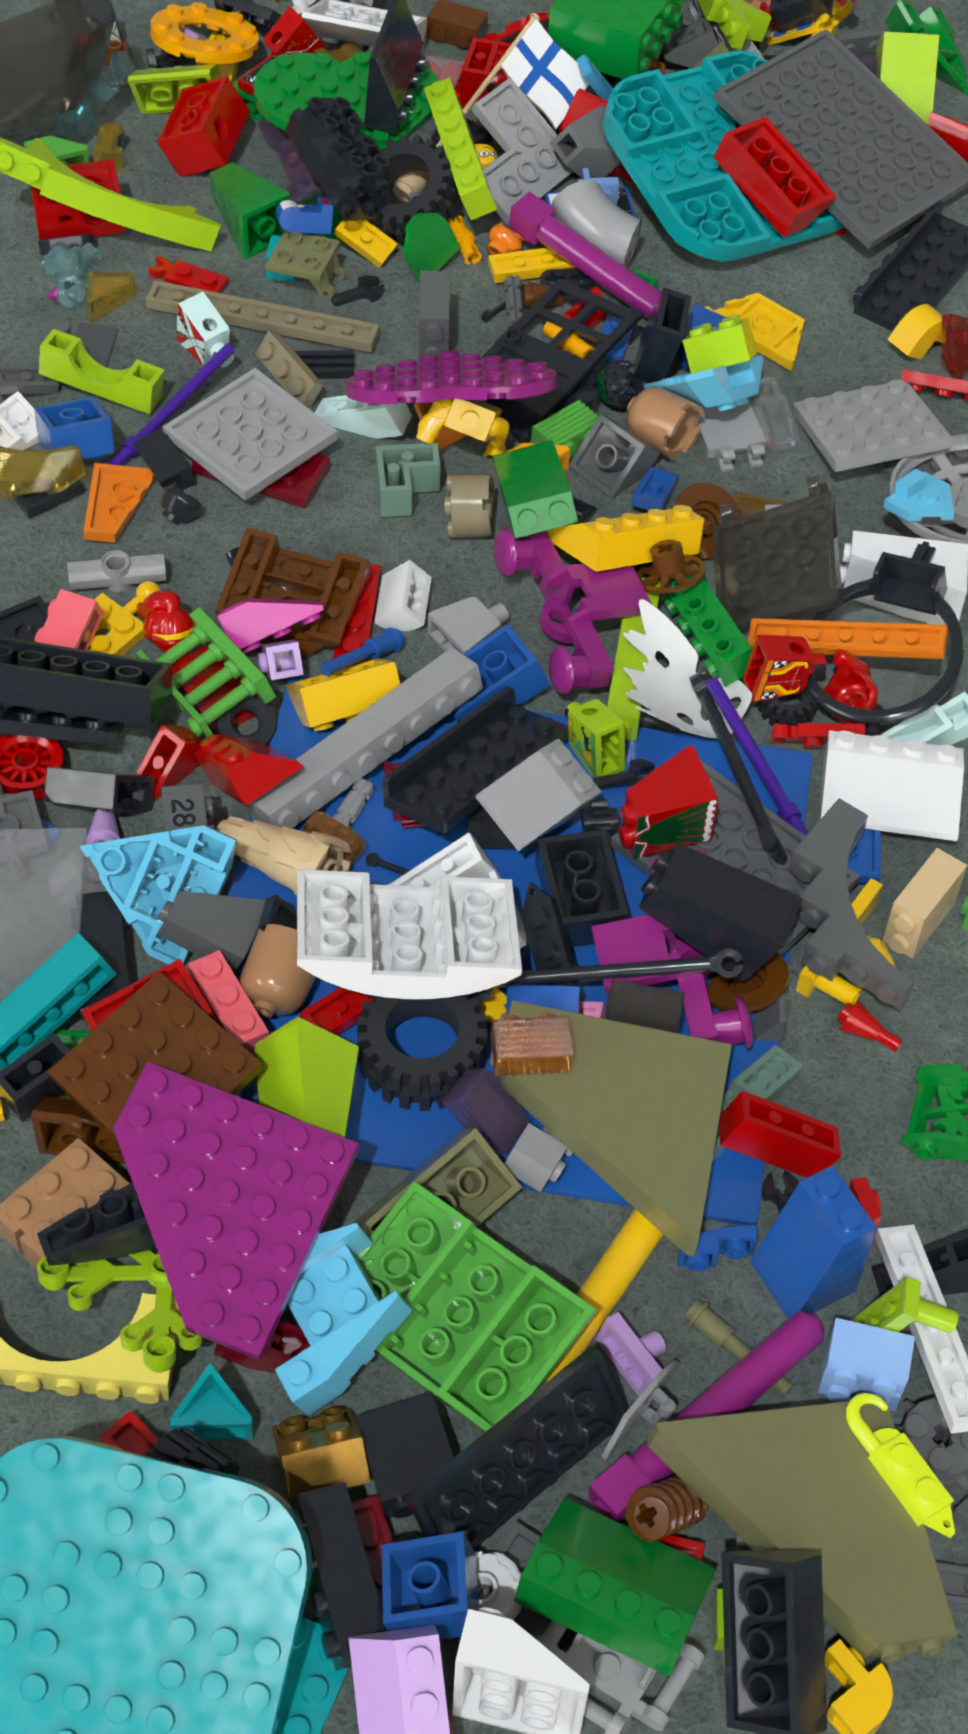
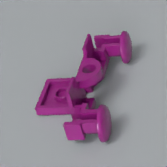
M504 528L500 530L494 539L493 545L497 569L505 576H511L515 570L529 569L533 578H538L542 575L539 589L546 603L543 605L539 617L540 627L553 640L562 643H573L575 647L572 656L563 645L555 647L551 652L549 676L553 687L557 692L564 695L568 694L575 687L586 686L587 689L607 687L615 668L591 620L641 616L639 600L644 599L652 604L633 566L597 572L585 564L564 566L547 530L514 539L509 529ZM582 587L586 597L581 598L576 613L572 615L568 607L574 589ZM551 619H557L561 621L562 624L555 623Z
M698 847V852L709 856L704 848ZM655 860L650 861L651 867ZM648 914L591 926L600 965L707 957L682 938L675 939V933ZM665 937H667L671 954H668ZM710 971L603 979L606 994L677 979L691 1036L728 1044L744 1042L746 1049L750 1048L753 1044L751 1016L747 1004L741 996L734 995L736 1008L712 1013L705 985Z

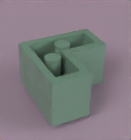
M438 443L376 446V479L381 517L412 516V493L440 491Z

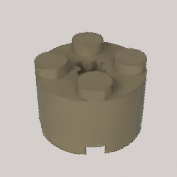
M491 474L447 475V492L451 493V496H445L444 507L445 515H451V519H448L449 538L494 536L495 511H493V501H495L493 476Z

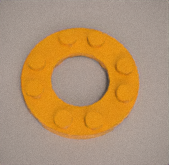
M194 2L191 6L169 4L167 9H163L153 15L150 22V37L158 47L177 57H180L182 54L187 58L195 59V62L208 64L237 63L251 58L253 51L258 49V31L254 25L243 19L242 14L209 8L203 3ZM205 23L208 29L215 31L223 30V34H229L231 37L221 41L211 39L203 41L185 35L180 31L179 27L184 29L185 25L201 27V24Z

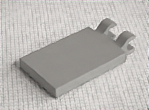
M749 399L747 404L723 411H718V406L704 408V416H699L697 426L702 429L698 437L707 459L716 457L721 472L734 471L731 460L735 459V454L741 453L746 454L751 468L763 466L760 455H765L767 441Z

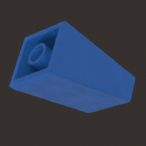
M832 1165L799 1182L750 1260V1264L788 1319L797 1311H803L806 1314L808 1312L815 1313L857 1290L877 1227Z

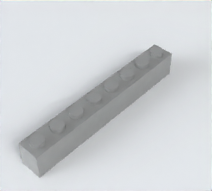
M451 647L295 759L300 762L303 768L247 805L252 820L257 819L279 827L285 826L293 829L308 816L354 784L358 779L365 776L483 689L478 664Z

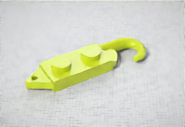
M870 1393L855 1395L846 1407V1420L854 1435L868 1452V1459L917 1526L924 1524L951 1538L955 1534L951 1504L954 1502V1499L904 1432L900 1433L892 1428H884L872 1432L860 1414V1408L865 1404H873L882 1411H887L888 1405L883 1399Z

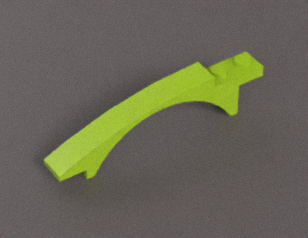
M697 0L706 20L717 22L732 48L742 49L745 39L758 42L763 41L772 19L769 13L743 0Z
M0 137V172L40 189V195L138 232L186 246L212 251L222 224L197 214L196 208L190 205L169 206L154 204L121 195L95 184L74 172L53 155L42 140L35 138L26 149Z

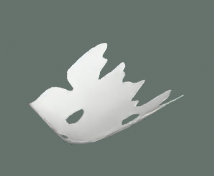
M644 599L639 600L640 613L646 634L643 635L637 631L629 630L628 633L623 632V635L646 656L648 663L642 662L645 672L627 667L623 668L632 678V683L637 688L636 690L630 689V693L625 692V694L650 710L639 706L635 707L636 709L650 714L673 727L688 733L717 738L709 719L705 721L701 717L702 703L689 679L690 676L696 674L698 662L696 650L681 631L660 610ZM656 651L663 653L669 660V667L664 668L657 662L655 658ZM718 676L714 677L719 680L729 699L734 697L741 698V703L736 711L742 719L752 700V693L739 680L724 687ZM719 708V711L725 721V724L730 734H732L733 730L731 729L730 725L728 724L726 718L724 717L723 713ZM677 713L687 715L692 719L693 725L682 721L677 717Z

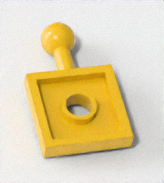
M152 581L141 583L136 589V597L123 607L104 593L97 596L94 600L98 602L104 615L96 631L108 629L110 632L107 635H94L88 650L123 656L144 639V623L134 616L137 613V604L139 602L143 603L149 594L161 590L160 587Z

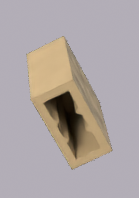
M939 848L935 849L893 902L883 937V942L888 944L892 951L898 954H905L912 959L955 905L967 864Z

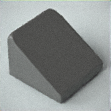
M784 993L769 1006L753 1011L755 1040L781 1041L783 1039L787 1024L786 996Z

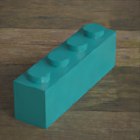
M76 933L0 1002L1 1069L7 1067L50 1036L116 975V972L79 933Z

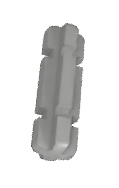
M360 778L352 786L353 790L349 791L337 810L339 814H335L329 822L331 833L337 834L340 837L346 835L351 827L349 824L354 823L366 804L364 801H367L373 793L372 782Z

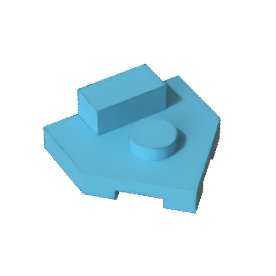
M916 468L896 481L895 492L884 499L885 510L908 522L921 521L922 517H940V521L954 520V506L950 484Z

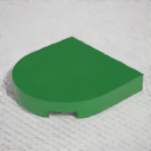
M431 212L418 213L410 219L405 227V246H402V251L406 262L419 283L421 270L438 271L461 248L448 222L439 214Z

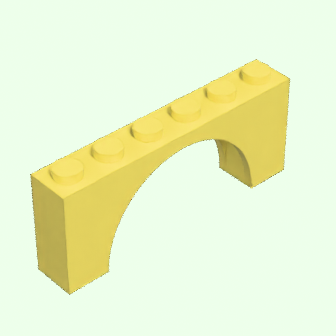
M142 1293L140 1304L130 1324L136 1323L155 1309L156 1294ZM172 1296L171 1309L181 1316L175 1297ZM170 1330L169 1337L174 1340L177 1351L178 1335ZM153 1331L145 1336V1341L153 1336ZM120 1336L102 1350L70 1361H46L29 1357L9 1346L0 1337V1385L15 1386L17 1389L25 1392H35L39 1389L55 1390L57 1393L65 1396L88 1393L95 1394L97 1397L106 1400H115L119 1396L133 1397L137 1401L146 1404H154L159 1402V1400H169L174 1364L165 1372H153L144 1363L143 1348L135 1352L126 1351L121 1346Z

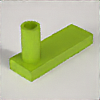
M906 1277L857 1314L851 1321L895 1332L901 1331L915 1321L946 1333H952L957 1326L959 1315L958 1311L920 1298L921 1281Z

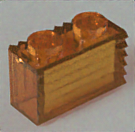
M545 1013L537 1018L520 1019L516 1015H506L499 1020H492L491 1045L496 1076H507L509 1074L513 1076L516 1074L530 1075L532 1073L535 1075L542 1073L544 1075L546 1073L553 1074L554 1072L558 1074L570 1072L573 1049L568 1017H558L552 1013Z

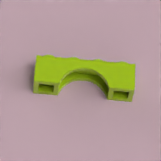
M52 329L40 345L39 374L149 415L162 398L165 369L136 359L132 366L122 370L104 367L87 353L81 338L56 329Z

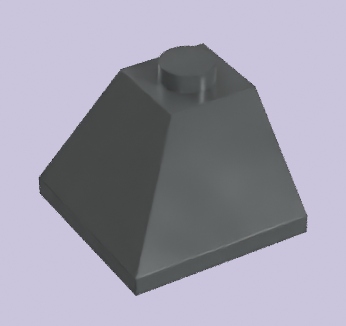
M703 17L673 33L670 42L664 44L661 50L666 61L693 68L719 42L709 20Z
M49 320L44 339L52 329L81 338L87 353L96 362L107 367L118 328L63 320Z
M600 414L569 463V467L614 499L644 477L661 451L607 416Z

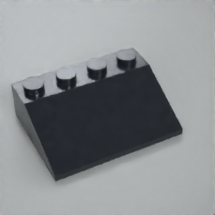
M406 0L391 1L370 56L364 128L397 135L400 124L405 125L407 107L412 106L414 99L413 89H418L420 76L424 72L427 56L422 55L424 43Z

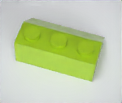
M205 63L193 66L136 70L128 76V82L141 114L172 112L182 89L221 78L217 64Z

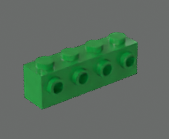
M683 573V575L688 579V581L695 577L688 576ZM702 577L696 584L684 590L665 593L667 597L662 601L671 617L675 614L678 616L676 622L685 637L690 634L692 637L689 640L690 644L696 650L698 657L704 655L706 658L703 663L712 678L718 676L724 687L742 678L752 652V647L705 579ZM675 579L670 580L669 587L679 585Z

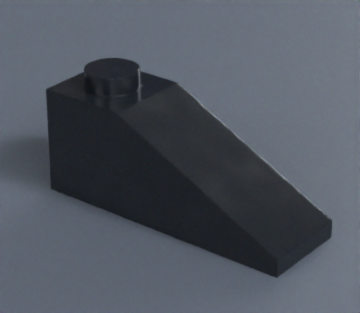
M968 1230L924 1246V1251L942 1295L967 1293ZM884 1262L872 1266L880 1297L893 1288Z

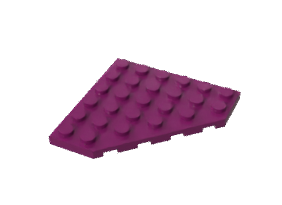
M147 1062L113 1130L184 1325L188 1332L261 1361L359 1151V1144Z

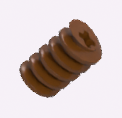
M676 1475L638 1489L629 1499L626 1517L634 1535L643 1541L653 1542L698 1524L705 1518L708 1505Z

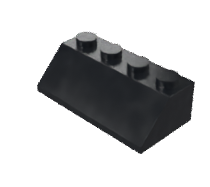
M787 1549L729 1551L721 1553L727 1727L758 1734H818L826 1731L827 1702L821 1554Z

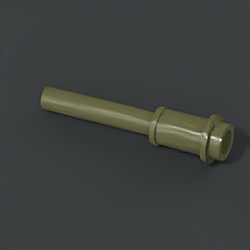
M697 1300L684 1316L689 1321L688 1326L690 1328L695 1326L714 1342L719 1349L724 1346L740 1360L752 1351L750 1347L734 1335L735 1328L728 1325L709 1309L710 1303H703ZM783 1377L772 1387L784 1397L793 1387V1384Z

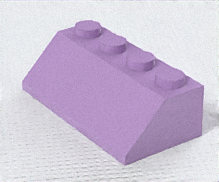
M435 1625L348 1637L359 1734H450L440 1641Z

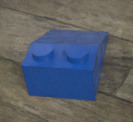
M508 624L463 654L478 664L483 689L452 711L451 714L457 721L462 720L507 686L514 689V704L519 705L551 685L536 658Z

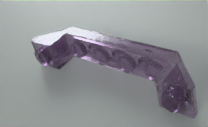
M262 116L258 122L259 128L266 140L276 150L287 174L290 185L286 189L290 193L291 201L298 205H315L317 197L327 196L326 192L287 132L270 123Z

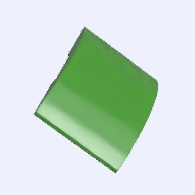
M413 1181L370 1236L374 1244L356 1255L381 1300L397 1291L412 1309V1312L394 1333L390 1331L374 1351L425 1391H432L436 1399L484 1433L541 1387L597 1312L593 1306L536 1266H531L478 1229L471 1220L415 1181Z

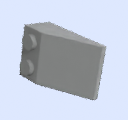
M558 738L532 754L475 797L519 852L535 842L537 838L543 837L581 813L582 809H585L601 793V790Z

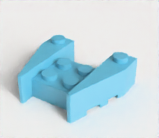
M357 1223L319 1234L287 1303L307 1338L310 1347L276 1368L275 1371L292 1403L307 1416L340 1396L351 1384L349 1380L363 1364L367 1365L375 1356L374 1350L390 1331L394 1333L412 1312L411 1307L397 1291H394L382 1300L378 1296L356 1257L358 1253L374 1243Z

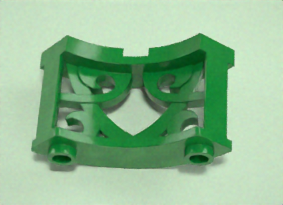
M959 1064L919 1066L915 1077L919 1082L907 1134H903L901 1142L917 1158L922 1160L948 1159L968 1162V1122L962 1116L963 1114H968V1102L964 1103L965 1098H968V1072L963 1071V1065ZM933 1096L937 1097L939 1107L931 1109ZM944 1117L933 1124L931 1132H925L928 1120ZM941 1130L943 1133H932V1131Z

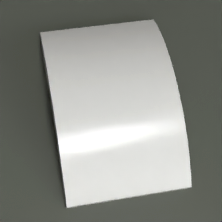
M297 869V966L326 982L348 990L398 999L448 998L471 994L506 983L522 974L512 879L441 876L440 887L370 884L369 873Z

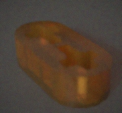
M316 811L303 824L305 832L312 833L316 831L346 841L350 846L351 854L343 852V859L351 863L355 862L366 849L365 842L358 833L322 812Z

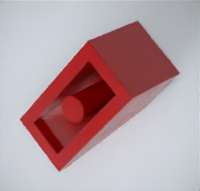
M162 724L135 775L155 776L153 800H158L162 797L161 787L176 786L194 772L199 763L193 752L200 748L199 745L203 740L185 726Z

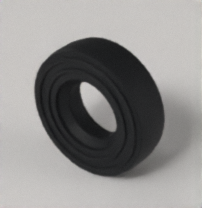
M249 695L215 720V728L218 735L224 734L268 744L276 729V717L269 703L265 704L257 695L253 697ZM240 711L252 712L258 719V729L250 735L239 733L233 726L234 715Z

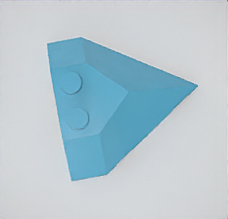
M754 356L749 361L727 367L725 365L645 384L644 387L645 389L653 386L664 388L702 406L703 409L718 406V411L735 408L736 406L749 403L748 397L758 394L763 356Z
M207 825L80 845V848L86 858L89 857L100 874L98 877L127 923L132 925L141 939V945L146 953L166 964H170L178 959H181L182 963L185 964L192 952L157 935L163 924L157 918L166 901L169 900L174 903L180 891L220 895L232 867L237 839Z

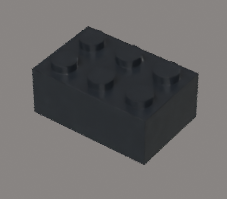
M606 829L537 838L535 865L541 888L544 893L557 899L570 947L595 943L591 926L629 918L628 908Z

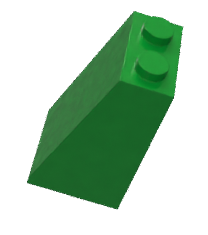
M553 440L492 456L506 514L515 538L578 522L571 490Z

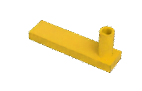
M872 878L852 903L860 926L878 904L883 884ZM807 966L800 972L796 991L807 998L817 988L845 1005L847 1002L854 1005L862 989L839 976H836L831 982L822 975L814 974Z

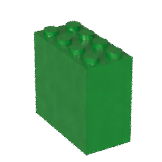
M555 0L550 7L548 35L575 61L582 55H585L600 72L625 79L632 75L648 72L653 59L659 57L664 44H668L675 29L678 30L681 27L684 17L683 13H681V6L684 0Z

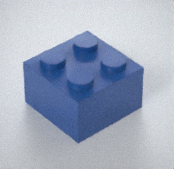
M94 396L34 407L38 441L54 465L68 466L74 464L77 460L87 458L98 460L104 458L107 454L115 453L110 417Z
M464 1531L381 1545L383 1624L387 1631L435 1625L439 1634V1640L461 1637L468 1609L476 1611L479 1609L476 1555Z

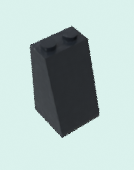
M678 843L669 853L662 851L654 861L651 868L655 872L646 880L641 888L644 896L638 908L707 957L716 955L721 949L726 947L737 949L742 954L743 959L735 962L732 957H725L722 960V966L727 970H731L736 964L743 963L742 971L735 977L744 982L785 945L802 898Z

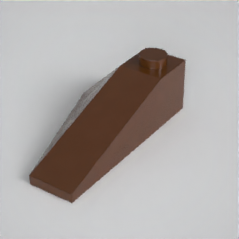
M45 1097L33 1109L31 1119L39 1153L59 1155L79 1138L105 1162L126 1164L118 1141L71 1097Z

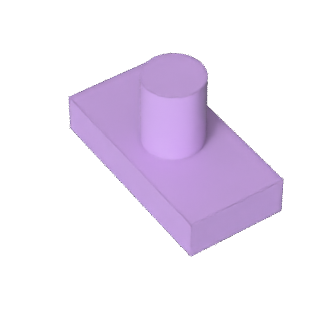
M619 1312L605 1319L595 1340L639 1397L662 1371L654 1357L665 1352V1341L657 1331H652L638 1338Z

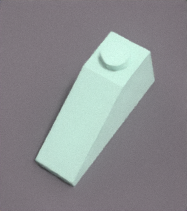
M346 395L323 398L315 411L316 415L332 427L375 439L402 436L413 416L406 403H366L349 399Z

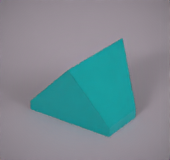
M209 1363L171 1416L170 1429L177 1428L179 1430L181 1427H186L204 1440L254 1439L252 1416L212 1364Z

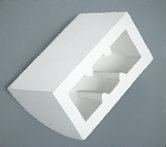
M411 560L382 575L374 623L384 629L392 627L401 631H412L422 627L425 623L432 577Z

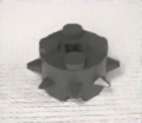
M937 1398L925 1400L917 1405L909 1400H905L903 1403L907 1412L906 1420L903 1426L895 1427V1429L900 1433L904 1432L947 1491L960 1486L968 1490V1432L950 1433Z

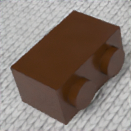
M438 0L427 16V38L469 49L473 37L483 38L487 35L488 12L445 0Z

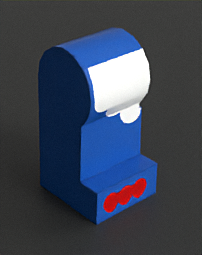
M317 197V205H298L294 201L285 200L276 207V218L285 231L331 234L333 204L329 198Z

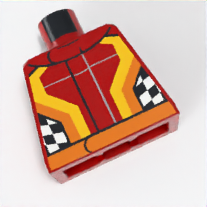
M757 635L742 678L746 687L752 693V702L798 694L804 691L810 674L824 673L826 671V658L823 653L812 654L806 639L802 636Z

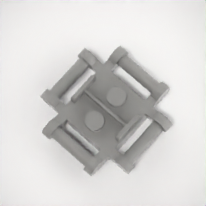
M553 1620L543 1635H537L535 1638L590 1684L588 1692L590 1695L617 1711L614 1715L587 1698L584 1717L606 1730L604 1734H621L632 1717L650 1728L662 1732L669 1721L667 1714L693 1670L700 1668L705 1659L704 1654L699 1649L685 1643L671 1676L667 1679L653 1705H648L642 1700L657 1677L658 1671L579 1633L565 1653L556 1645L567 1627Z

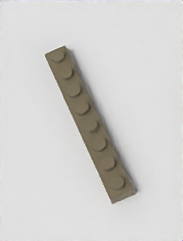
M154 280L145 299L146 308L178 314V303L204 292L228 325L268 332V330L277 331L283 336L372 353L380 334L379 324Z

